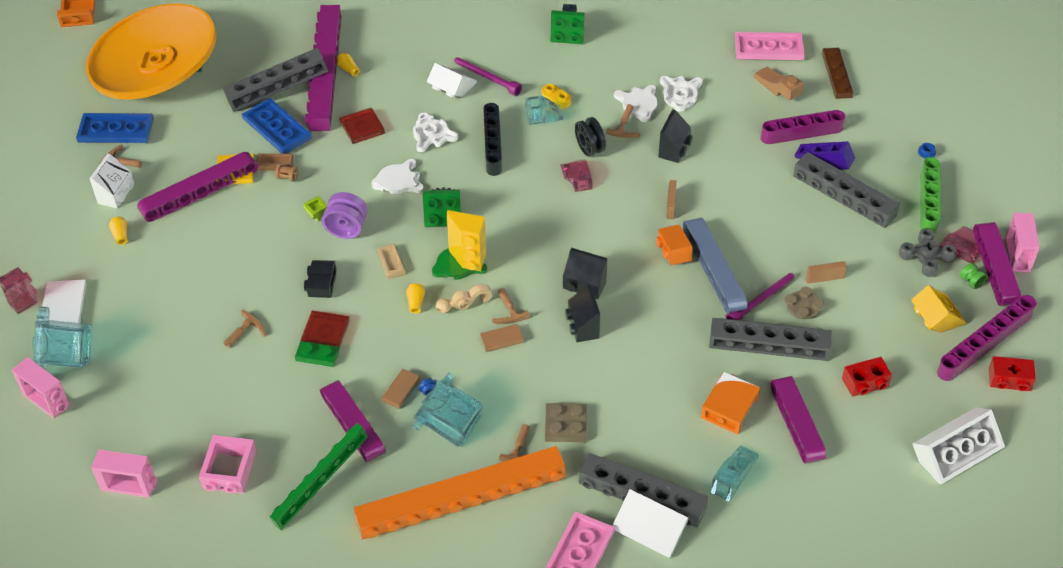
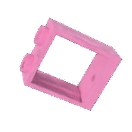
M1014 213L1005 237L1009 261L1013 272H1031L1040 248L1033 213Z
M25 358L12 369L22 394L53 418L70 405L61 382L30 358Z
M213 435L199 475L202 488L209 491L220 490L228 493H244L257 452L254 440ZM217 454L243 457L237 477L211 474Z
M98 450L91 466L101 491L150 497L152 490L157 485V478L153 473V466L150 464L148 456Z

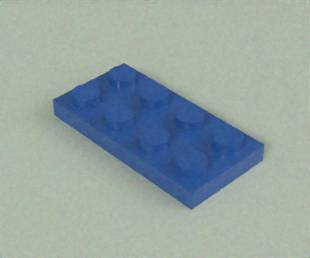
M271 98L242 113L243 120L281 154H287L312 139L311 133Z
M83 113L76 136L77 142L148 143L154 119L153 114Z

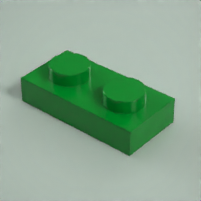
M300 341L295 354V360L334 367L339 354V347Z

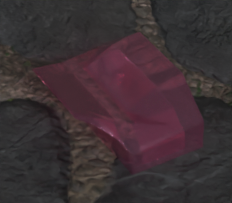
M585 159L560 164L564 178L572 183L575 192L591 190L593 188L591 173Z
M965 226L949 233L939 246V248H943L948 244L955 246L957 249L956 256L969 263H975L980 257L973 230Z

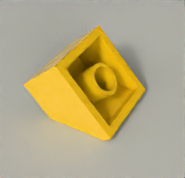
M930 285L926 286L911 299L915 305L914 310L917 314L923 316L925 326L931 331L935 330L942 333L967 323L948 295Z

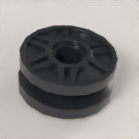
M589 117L586 118L585 122L581 120L575 123V136L584 155L590 157L595 155L596 152L601 153L605 151V135L596 118Z

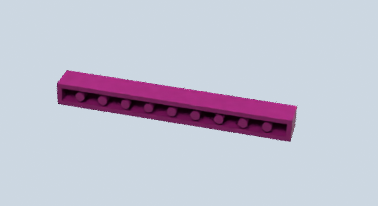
M320 5V12H317V33L314 35L316 44H313V49H319L329 72L309 80L311 90H308V100L310 102H307L308 114H305V123L309 124L310 131H331L337 71L336 59L339 51L342 20L340 5Z

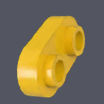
M547 84L542 87V98L549 103L551 101L557 105V108L565 109L571 105L570 94L556 85Z

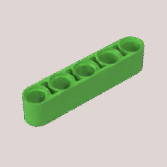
M928 157L924 160L920 173V228H929L935 233L941 217L940 162L936 158Z

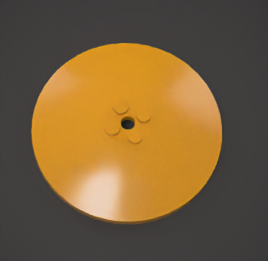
M171 3L143 9L117 22L96 41L87 57V77L99 93L114 99H139L162 93L182 83L203 66L215 47L217 38L216 28L211 17L204 10L193 5Z

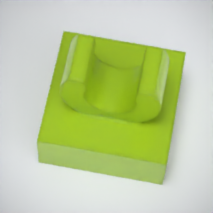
M319 196L303 204L304 210L313 220L319 221L322 219L327 204Z

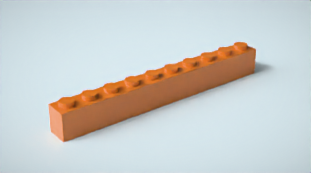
M557 446L353 507L355 519L362 540L375 538L380 534L394 532L402 527L417 525L428 519H436L441 515L456 513L470 506L475 507L483 502L498 500L503 496L517 494L529 488H537L551 481H559L565 477V463Z

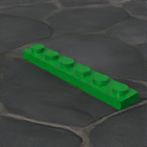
M356 423L353 428H350L340 442L332 447L325 458L317 463V466L311 473L303 478L296 489L288 494L282 504L273 510L269 517L277 528L282 530L368 438L361 425Z

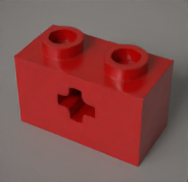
M992 357L989 365L990 387L1019 391L1032 390L1036 380L1034 360Z

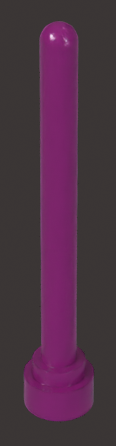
M459 57L454 59L456 64L507 88L509 93L514 96H518L522 91L521 83L506 81Z
M788 273L747 304L746 310L728 313L725 318L742 320L744 315L792 281L794 274Z

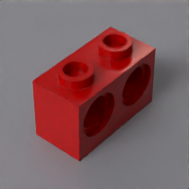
M880 356L845 366L842 380L852 397L862 396L869 392L884 390L889 387L892 373Z

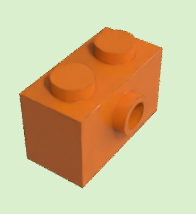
M679 224L658 229L656 244L658 248H661L664 259L668 260L670 266L692 261V245Z

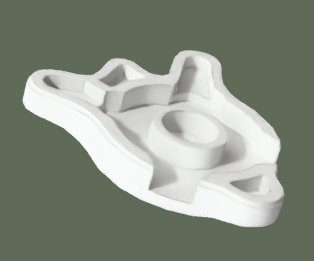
M683 76L676 78L660 77V84L664 87L665 102L676 111H684L686 108L693 106L697 101V90L702 86L703 80L700 77L690 81H685Z
M648 85L643 89L633 87L630 93L622 90L614 92V98L622 102L624 111L628 104L634 106L631 114H634L635 118L641 122H649L653 111L657 110V99L654 96L656 87L654 85Z
M420 113L418 115L415 127L413 126V135L418 141L416 145L418 152L426 151L430 144L441 147L447 141L455 142L458 140V134L451 131L443 119H433V116L427 113Z
M408 159L402 164L384 167L371 182L373 189L390 191V194L393 195L404 192L422 193L424 191L423 184L418 182L420 173L417 171L412 172L416 167L414 159Z

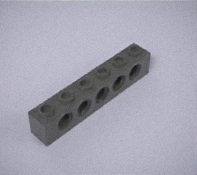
M315 48L225 86L223 90L233 112L329 71L319 49Z
M809 152L795 164L793 177L883 228H886L897 216L899 202Z
M712 318L709 348L828 361L831 351V330Z
M588 453L579 471V484L585 488L600 491L606 496L619 498L623 502L629 489L688 517L687 526L698 528L707 508V495L592 453Z

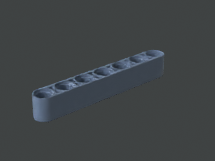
M701 217L684 221V233L691 243L692 249L725 312L728 314L746 310L747 300L704 219Z

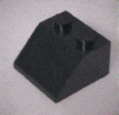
M672 109L660 132L658 158L679 163L681 157H685L687 145H691L693 135H691L689 124L674 109Z
M571 247L563 273V289L578 293L586 285L591 284L595 298L599 299L606 285L607 258Z
M591 284L586 285L568 300V309H565L566 320L571 322L569 324L570 333L575 336L576 343L599 339L600 311Z

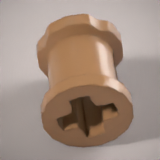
M282 163L277 164L275 170L276 179L285 178L290 179L291 182L296 181L298 175L297 166L289 167L283 166Z

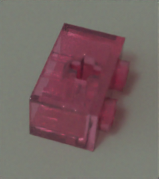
M19 267L0 277V286L7 303L17 314L38 303L35 296L37 291L30 284L32 282L30 275L27 272L23 273Z

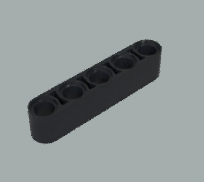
M487 103L483 108L486 172L491 176H497L502 172L499 106L496 103Z

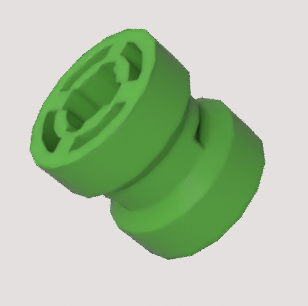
M973 262L967 264L960 272V277L964 281H969V285L973 289L982 286L988 277L985 272L979 271L978 266Z

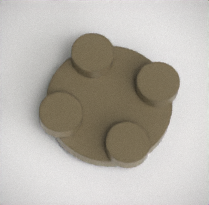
M807 286L785 297L788 311L800 319L814 318L824 307V302L813 294L812 289Z

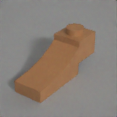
M768 66L754 75V78L774 95H783L789 101L798 97L803 92L804 83L794 75H781Z

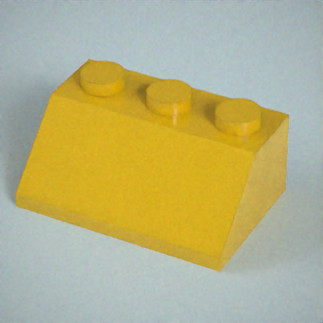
M448 210L447 226L450 253L462 268L481 271L486 257L485 217Z

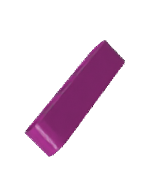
M831 110L766 121L762 125L760 139L765 144H776L840 133L843 130L845 114L840 110Z
M995 222L975 224L973 227L974 237L997 304L999 306L1010 305L1021 297V292L997 224Z
M788 376L771 380L772 394L803 463L826 459L825 446L793 377Z
M339 380L320 389L324 402L345 433L350 428H353L356 423L364 428L368 438L357 450L365 462H369L386 453L382 441Z

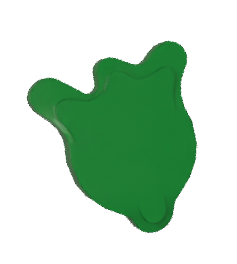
M449 248L439 254L436 264L432 268V275L434 277L446 278V276L454 277V280H459L475 273L485 274L487 272V265L483 263L481 271L462 268L450 253Z

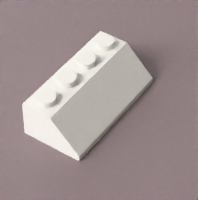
M977 407L912 443L920 464L939 484L945 483L1005 447L992 409Z

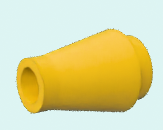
M341 53L337 57L336 63L338 67L352 76L359 74L360 69L350 54Z
M123 217L112 218L109 228L116 243L124 245L128 242L127 221Z
M417 283L410 284L406 290L409 311L415 314L420 313L425 295L424 287Z

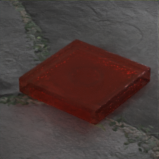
M372 107L339 118L352 144L385 134V129Z
M312 310L300 341L335 346L340 349L350 318L345 315Z

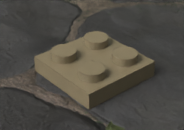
M546 403L545 442L586 443L587 404Z

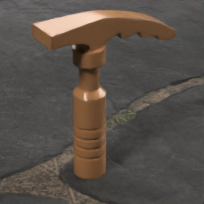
M627 105L617 129L612 130L608 128L606 134L619 138L640 137L638 132H623L624 125L627 123L634 108L633 105Z
M123 145L115 147L108 154L116 158L115 154L123 150ZM116 158L126 166L138 168L142 166V161Z
M504 288L498 290L504 305L510 310L511 317L493 318L494 324H509L530 318L528 311L518 314L517 310L513 308V303Z
M244 309L241 313L246 320L241 327H238L223 342L227 348H230L244 333V330L252 324L259 329L262 336H266L261 323Z
M523 424L515 442V449L512 450L511 455L500 454L499 461L504 462L519 457L520 448L523 447L530 429L528 425Z

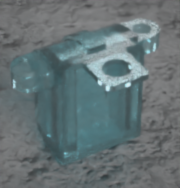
M39 306L32 347L34 348L33 361L45 370L46 364L65 367L89 365L92 325L49 320V307Z
M448 372L445 378L438 381L422 401L423 404L414 416L417 420L412 427L419 431L424 424L455 446L462 447L482 415L480 413L483 407L475 398L454 387L452 380L455 375Z

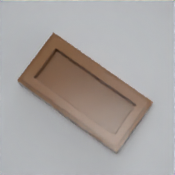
M258 153L256 161L258 164L257 171H275L278 163H282L283 166L292 167L294 155Z
M677 180L669 181L667 219H674Z
M845 261L808 266L806 282L810 284L844 279L847 265Z
M518 324L480 333V338L486 352L523 343V336Z
M402 369L382 396V402L400 409L419 383L420 376Z

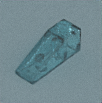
M740 445L724 461L713 477L711 493L730 502L758 459L759 454Z

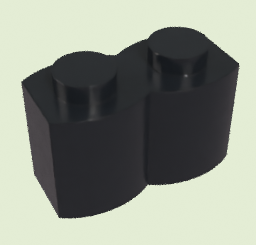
M312 260L311 266L307 267L308 279L304 281V291H307L308 297H332L337 273L335 261Z

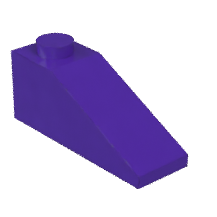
M849 141L800 144L794 155L795 158L801 159L809 152L839 170L850 169L855 160Z

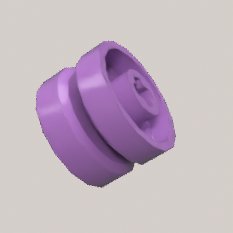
M335 193L328 201L322 217V225L326 231L336 237L344 239L355 238L362 230L368 213V207L360 197L352 193Z

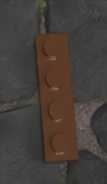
M839 47L823 48L822 56L835 99L853 98V90Z

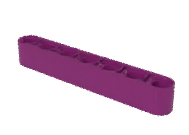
M241 152L143 198L138 202L137 208L146 221H155L235 183L236 181H232L231 173H233L235 178H241L242 171L245 175H248L251 171L254 174L258 169V164L249 152Z
M1030 295L1019 297L941 358L937 370L938 377L945 381L953 380L1030 320L1037 304L1034 297Z

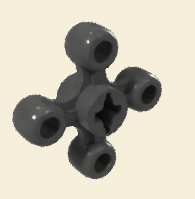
M923 228L918 235V241L921 246L914 247L913 244L905 242L900 246L899 256L904 260H910L913 256H917L920 263L923 264L922 273L927 277H932L938 270V263L935 259L941 257L945 262H952L956 258L957 249L950 244L945 245L943 248H938V244L933 241L934 232L929 228Z

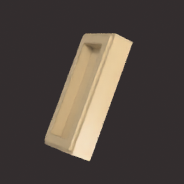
M395 244L377 248V253L387 279L406 275Z

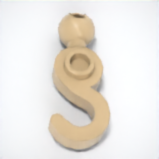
M480 284L471 288L469 292H456L451 300L439 299L436 303V309L440 313L449 312L451 307L464 310L480 294L483 303H486L491 299L492 292L488 285Z

